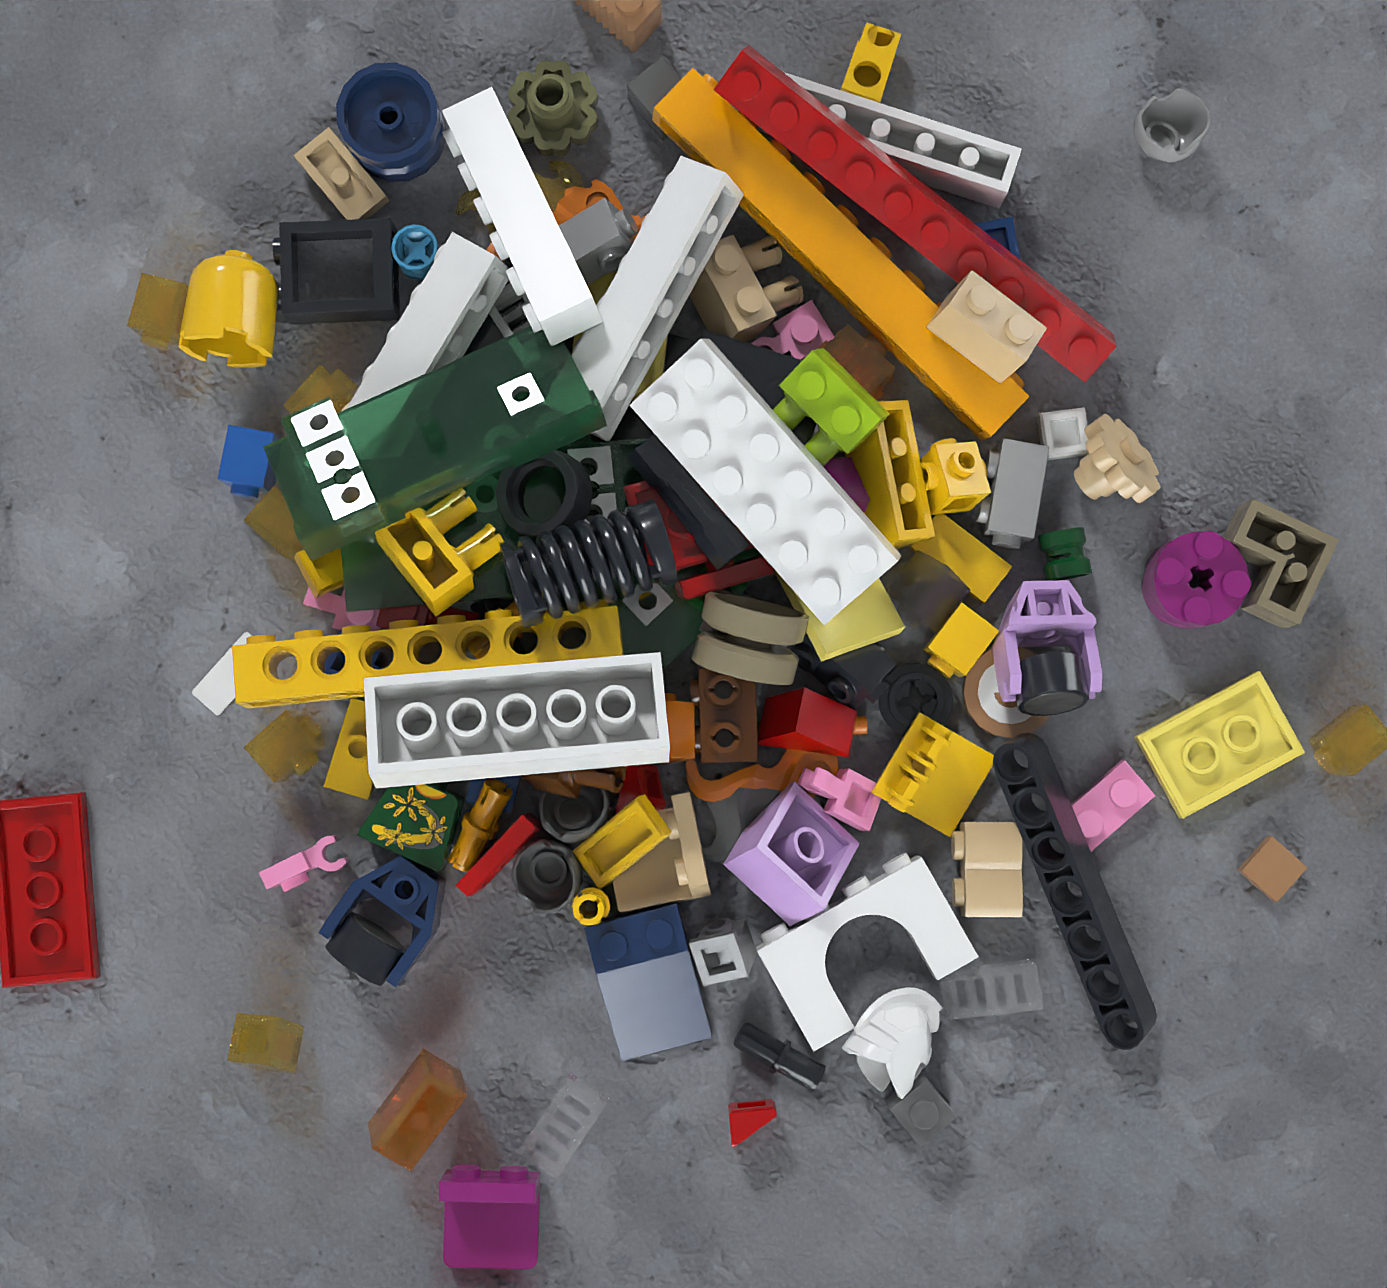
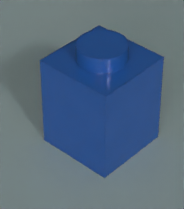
M228 425L217 479L231 486L230 493L237 496L258 499L259 492L274 494L284 440L272 432Z

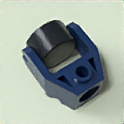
M399 856L353 881L319 931V934L326 939L331 937L325 948L339 963L359 977L378 986H382L387 981L396 988L410 972L437 933V929L440 926V911L444 900L446 879L424 865L404 856ZM405 880L413 885L414 892L412 896L407 895L403 890ZM376 897L411 922L413 932L408 949L406 950L395 937L374 922L352 912L356 905L368 898Z

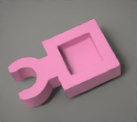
M810 300L772 323V328L777 335L776 337H760L753 341L752 344L803 360L812 350L826 348L833 344L836 338L813 301Z

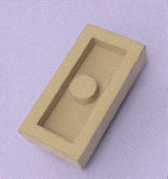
M330 127L293 155L346 220L368 219L389 202L384 192Z

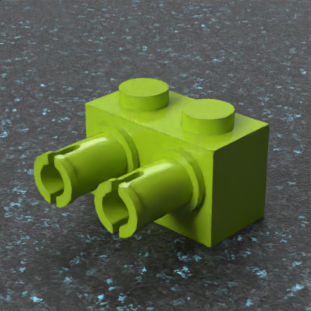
M824 348L812 350L779 385L784 390L785 397L773 409L791 431L806 416L812 418L818 424L819 431L804 446L823 467L839 450L845 451L848 454L857 449L890 415Z

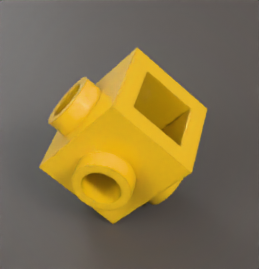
M953 438L943 439L932 444L930 451L920 459L931 515L970 511L991 493L987 480L986 464L980 456L976 441L957 443V440Z

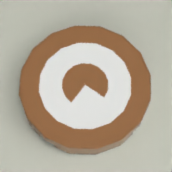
M1017 647L1019 661L1036 655L1026 648ZM992 649L982 654L967 675L964 676L962 689L966 713L977 727L992 736L1014 738L1021 733H1032L1042 726L1049 717L1031 716L1021 713L1017 707V700L1003 702L998 691Z

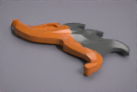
M857 716L854 735L867 734V717ZM786 749L778 764L772 768H765L757 763L721 779L711 781L703 779L699 775L696 761L688 760L685 768L689 788L695 796L706 801L716 824V837L709 847H702L704 858L710 861H725L742 832L789 784L794 781L798 784L803 768L814 772L819 767L837 776L839 771L837 756ZM804 790L811 798H813L821 806L819 798L816 794Z

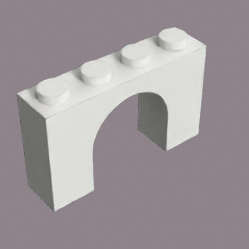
M903 853L882 866L885 873L869 882L867 877L863 876L843 887L841 890L845 896L830 905L827 904L825 910L787 928L785 922H782L760 935L763 943L756 946V950L813 1052L855 1028L835 994L825 969V955L828 944L835 932L849 920L863 915H881L900 923L912 939L931 975L937 981L979 957L922 857L916 855L909 858L907 853Z

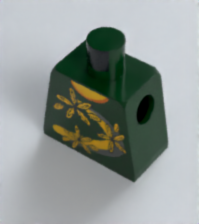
M449 782L388 787L357 835L432 870L441 872L446 869L448 864L447 857L452 850L465 797L446 789Z

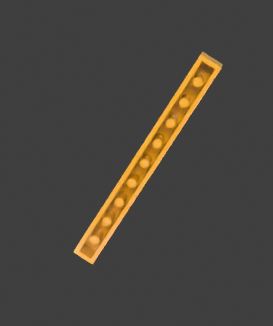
M692 68L654 107L652 121L692 160L726 172L744 193L739 206L981 441L991 437L1030 397L1022 389L1025 386L1023 380L1013 372L1000 384L926 328L942 303L938 302L935 304L923 292L925 286L914 273L909 270L902 272L890 260L892 254L880 240L875 237L869 240L857 228L859 225L858 220L846 207L840 204L835 207L823 195L825 188L816 177L809 172L802 174L790 163L792 160L790 153L781 143L775 139L769 142L757 130L758 125L717 94L713 89L718 82L709 74L701 76Z

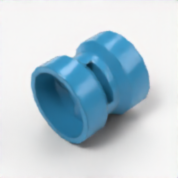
M413 224L403 227L396 233L391 249L393 257L403 273L412 280L422 282L434 263V257L440 245L431 230L422 225Z

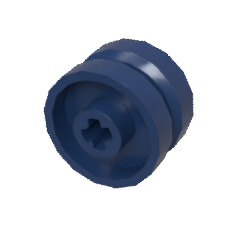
M396 62L375 63L357 71L343 86L336 103L337 125L352 155L370 175L388 182L410 181L427 173L440 159L446 143L442 133L446 130V122L429 82L415 69Z

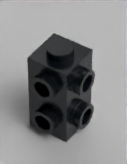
M805 633L802 643L786 647L798 656V666L802 670L810 672L828 688L833 698L841 703H845L854 710L866 698L872 704L876 702L892 684L885 677L897 664L877 642L824 661L820 660L807 633Z

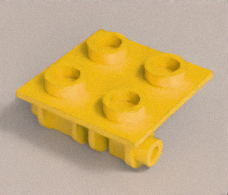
M918 712L871 792L887 801L895 809L903 813L906 812L951 837L952 832L957 827L992 768L994 755Z

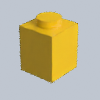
M960 603L953 609L923 649V651L931 656L927 663L949 679L953 673L959 678L966 676L998 634L999 630L965 604Z

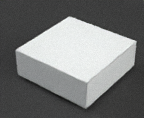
M1085 407L1045 412L1037 415L1040 444L1050 447L1047 460L1089 454L1085 446V442L1089 440L1084 432V428L1088 426Z

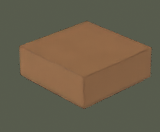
M1267 836L1239 867L1238 871L1271 901L1278 902L1308 867L1273 836Z

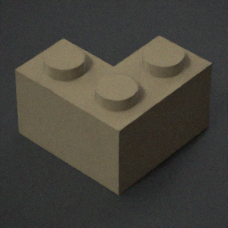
M1251 499L1237 506L1223 536L1240 551L1244 560L1260 567L1241 609L1282 629L1300 625L1339 539L1264 503Z

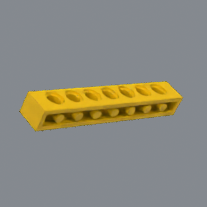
M599 600L600 603L595 608H588L585 602H582L580 612L573 614L569 611H564L563 616L558 619L552 618L547 608L544 621L541 624L524 628L520 616H513L512 610H495L486 612L484 620L466 621V616L447 615L438 617L436 625L418 626L417 620H399L389 623L390 629L371 631V626L351 625L343 627L342 634L323 636L322 630H303L295 632L294 639L276 641V636L274 635L250 636L246 638L247 644L232 646L236 704L251 709L365 697L364 678L624 656L620 613L618 606H609L604 600ZM579 627L586 632L585 642L577 649H566L560 643L563 632L568 628ZM532 632L538 636V644L534 651L524 655L516 653L513 649L515 638L521 633ZM476 637L489 639L490 648L483 658L474 660L467 657L466 647L472 639ZM429 642L440 643L442 647L440 658L435 663L429 665L420 663V649ZM381 647H391L394 653L391 664L384 669H374L372 666L374 652ZM334 652H343L345 655L343 669L336 674H327L324 668L326 658ZM286 657H295L297 660L296 672L290 678L280 680L277 674L279 663Z

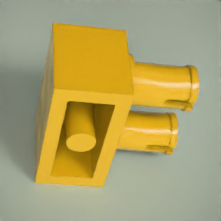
M460 486L427 511L423 508L421 509L412 498L373 526L380 547L435 616H438L474 589L473 571L499 553V543L504 542L499 533L497 535L494 534L496 529L490 523H487L483 529L457 548L452 545L450 546L445 540L444 534L478 511L469 496L465 497L466 492Z

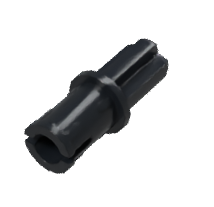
M744 1023L734 1039L733 1044L736 1048L769 1066V1073L775 1074L777 1071L805 1087L811 1093L818 1086L826 1070V1065L820 1064L792 1048L790 1040L786 1039L783 1043L751 1023Z

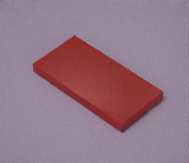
M86 792L0 800V965L2 988L90 980L100 977Z

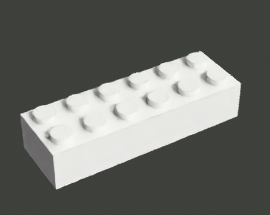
M701 338L630 404L631 408L823 625L829 622L900 559L901 554L710 339Z
M660 652L364 678L369 776L376 788L669 762L670 743Z

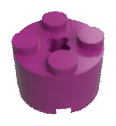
M1213 531L1191 532L1163 544L1151 554L1145 566L1142 594L1149 610L1160 621L1179 628L1197 629L1219 623L1230 617L1242 604L1246 594L1249 592L1251 583L1245 560L1240 551L1230 541ZM1196 573L1200 578V582L1197 584V588L1192 589L1188 581L1193 578L1192 574Z

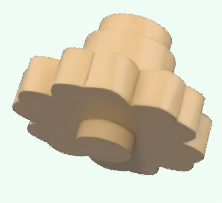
M1103 414L1084 428V432L1089 439L1085 442L1089 454L1080 460V466L1074 470V477L1081 490L1088 497L1096 500L1101 496L1109 497L1118 491L1125 499L1132 497L1137 503H1142L1160 489V484L1155 477L1159 472L1150 453L1141 446L1136 434L1120 419L1113 421L1107 414Z

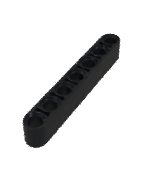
M1021 733L997 749L993 757L994 771L1103 1035L1114 1047L1122 1050H1131L1141 1043L1155 1025L1157 1019L1156 1008L1049 749L1043 739L1036 734ZM1014 749L1020 750L1025 754L1028 760V768L1021 766L1016 761ZM1032 793L1038 794L1043 798L1046 803V811L1040 810L1035 806L1032 801ZM1050 837L1061 842L1065 854H1060L1052 848L1049 840ZM1068 881L1080 887L1083 898L1071 893L1068 888ZM1085 926L1096 929L1101 936V941L1091 938L1086 932ZM1103 970L1115 974L1119 984H1114L1107 980ZM1121 1014L1128 1015L1134 1019L1138 1028L1127 1025Z

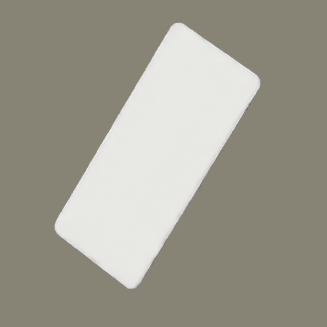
M244 632L234 645L247 644L246 638L252 635ZM232 647L192 691V694L215 715H220L235 698Z

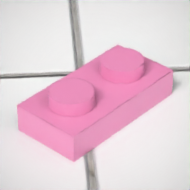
M1125 760L1119 761L1071 803L1090 851H1093L1156 796Z

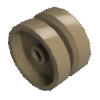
M723 592L707 593L701 618L710 627L717 630L705 631L696 636L691 659L700 666L724 675L765 684L791 685L795 679L799 658L794 652L784 646L803 642L809 616L793 608L753 597Z

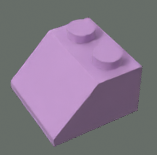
M795 781L789 784L742 832L723 864L789 926L825 910L860 844L832 816L823 812L824 809Z

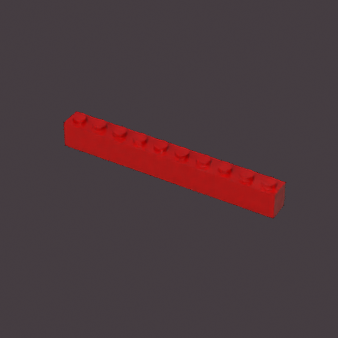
M750 45L741 50L713 89L956 282L960 283L972 270L1042 323L1047 329L1037 345L1086 383L1117 347L1114 334Z

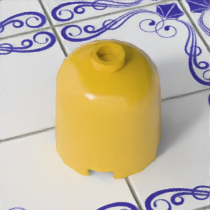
M228 250L225 252V255L213 256L200 262L193 269L189 281L180 329L179 348L186 354L202 361H207L208 353L228 357L227 366L253 368L267 365V357L272 358L278 302V283L274 275L262 264L254 261L252 255L239 250Z

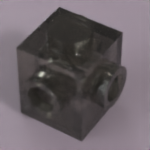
M917 550L886 590L891 601L897 606L896 610L900 618L906 625L916 630L921 624L936 634L970 591L949 566L920 550Z

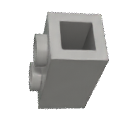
M606 198L559 225L587 286L607 273L618 270L622 258L628 253L635 240L634 235L638 233L637 225L630 213L625 208L619 211Z
M1003 438L996 446V451L989 449L985 464L987 477L991 478L989 486L991 493L978 503L976 522L983 523L981 536L992 537L993 545L1019 549L1020 543H1028L1034 539L1049 446Z

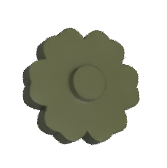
M540 61L535 69V74L526 71L520 72L516 77L515 84L508 90V97L512 105L507 115L510 126L515 131L517 139L521 144L526 145L535 142L536 149L540 155L549 156L554 154L564 156L569 152L571 142L577 145L586 144L591 137V133L598 126V118L594 110L599 101L597 90L591 84L590 78L586 73L576 72L571 74L570 66L566 61Z

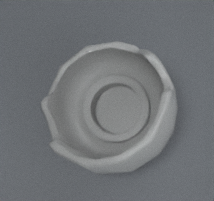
M1175 89L1170 95L1160 99L1152 96L1142 106L1134 121L1135 139L1144 153L1151 159L1170 163L1182 161L1190 157L1197 150L1211 127L1210 111L1200 97L1184 89Z

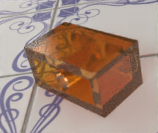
M423 1048L368 1122L371 1149L412 1171L467 1097L462 1072Z

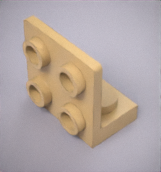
M690 792L671 796L673 808L657 811L673 833L613 880L617 907L620 913L624 914L711 896Z

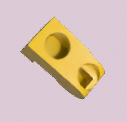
M866 22L860 41H857L841 91L880 103L901 33Z

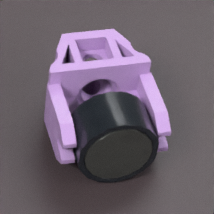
M1069 580L1023 581L1007 605L999 632L993 643L992 652L1000 696L1003 702L1017 700L1018 710L1023 714L1050 716L1067 713L1084 706L1089 699H1095V692H1101L1102 669L1094 629L1097 623L1096 618L1083 607L1082 598ZM1070 646L1071 653H1043L1019 661L1017 647Z

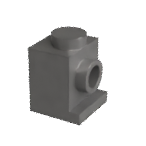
M729 918L714 920L702 928L698 938L690 939L689 942L703 986L749 976L757 954L746 919L734 921ZM734 961V963L720 966L722 963Z

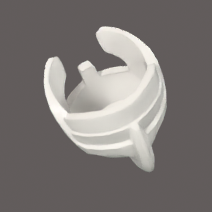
M905 987L892 990L879 997L867 1008L855 1026L854 1031L842 1046V1049L849 1054L856 1055L857 1063L862 1073L875 1088L883 1092L890 1081H892L897 1097L903 1099L912 1089L914 1080L917 1079L921 1070L926 1068L932 1054L931 1033L936 1032L939 1028V1011L943 1008L934 997L921 989Z

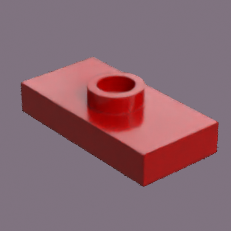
M762 555L735 563L733 559L719 571L709 561L705 563L707 571L679 579L674 586L677 596L688 600L709 592L773 574L772 571H775V569Z

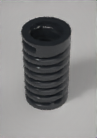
M653 499L640 504L629 505L624 512L617 509L612 510L608 514L607 519L598 514L591 518L589 524L583 520L575 521L572 529L565 525L557 526L554 536L549 531H540L536 536V545L527 536L518 539L517 550H514L506 542L499 543L507 577L524 628L541 624L545 619L547 608L552 618L558 619L563 616L564 610L558 585L568 611L573 614L580 612L582 605L575 576L586 606L588 608L597 607L600 601L592 568L604 601L607 603L615 602L618 596L609 559L622 596L626 598L632 597L635 594V587L626 551L641 591H651L653 589L652 579L659 577L660 583L663 586L673 585L678 581L669 537L662 516ZM644 543L648 549V552L652 558L654 565H648V559Z

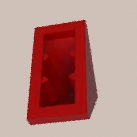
M805 687L769 697L765 701L757 743L764 746L849 757L858 714L856 710Z

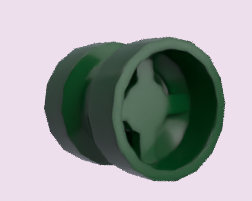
M1083 527L1063 529L1038 536L1040 550L1046 554L1047 564L1043 568L1046 581H1060L1092 574L1090 559L1084 556L1083 546L1086 543ZM1071 555V557L1060 559V557Z

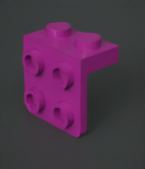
M471 1164L455 1165L452 1167V1170L447 1169L439 1181L438 1200L445 1201L443 1261L445 1265L451 1268H534L538 1261L541 1172L528 1171V1167L503 1166L500 1168V1171L481 1170L480 1166Z

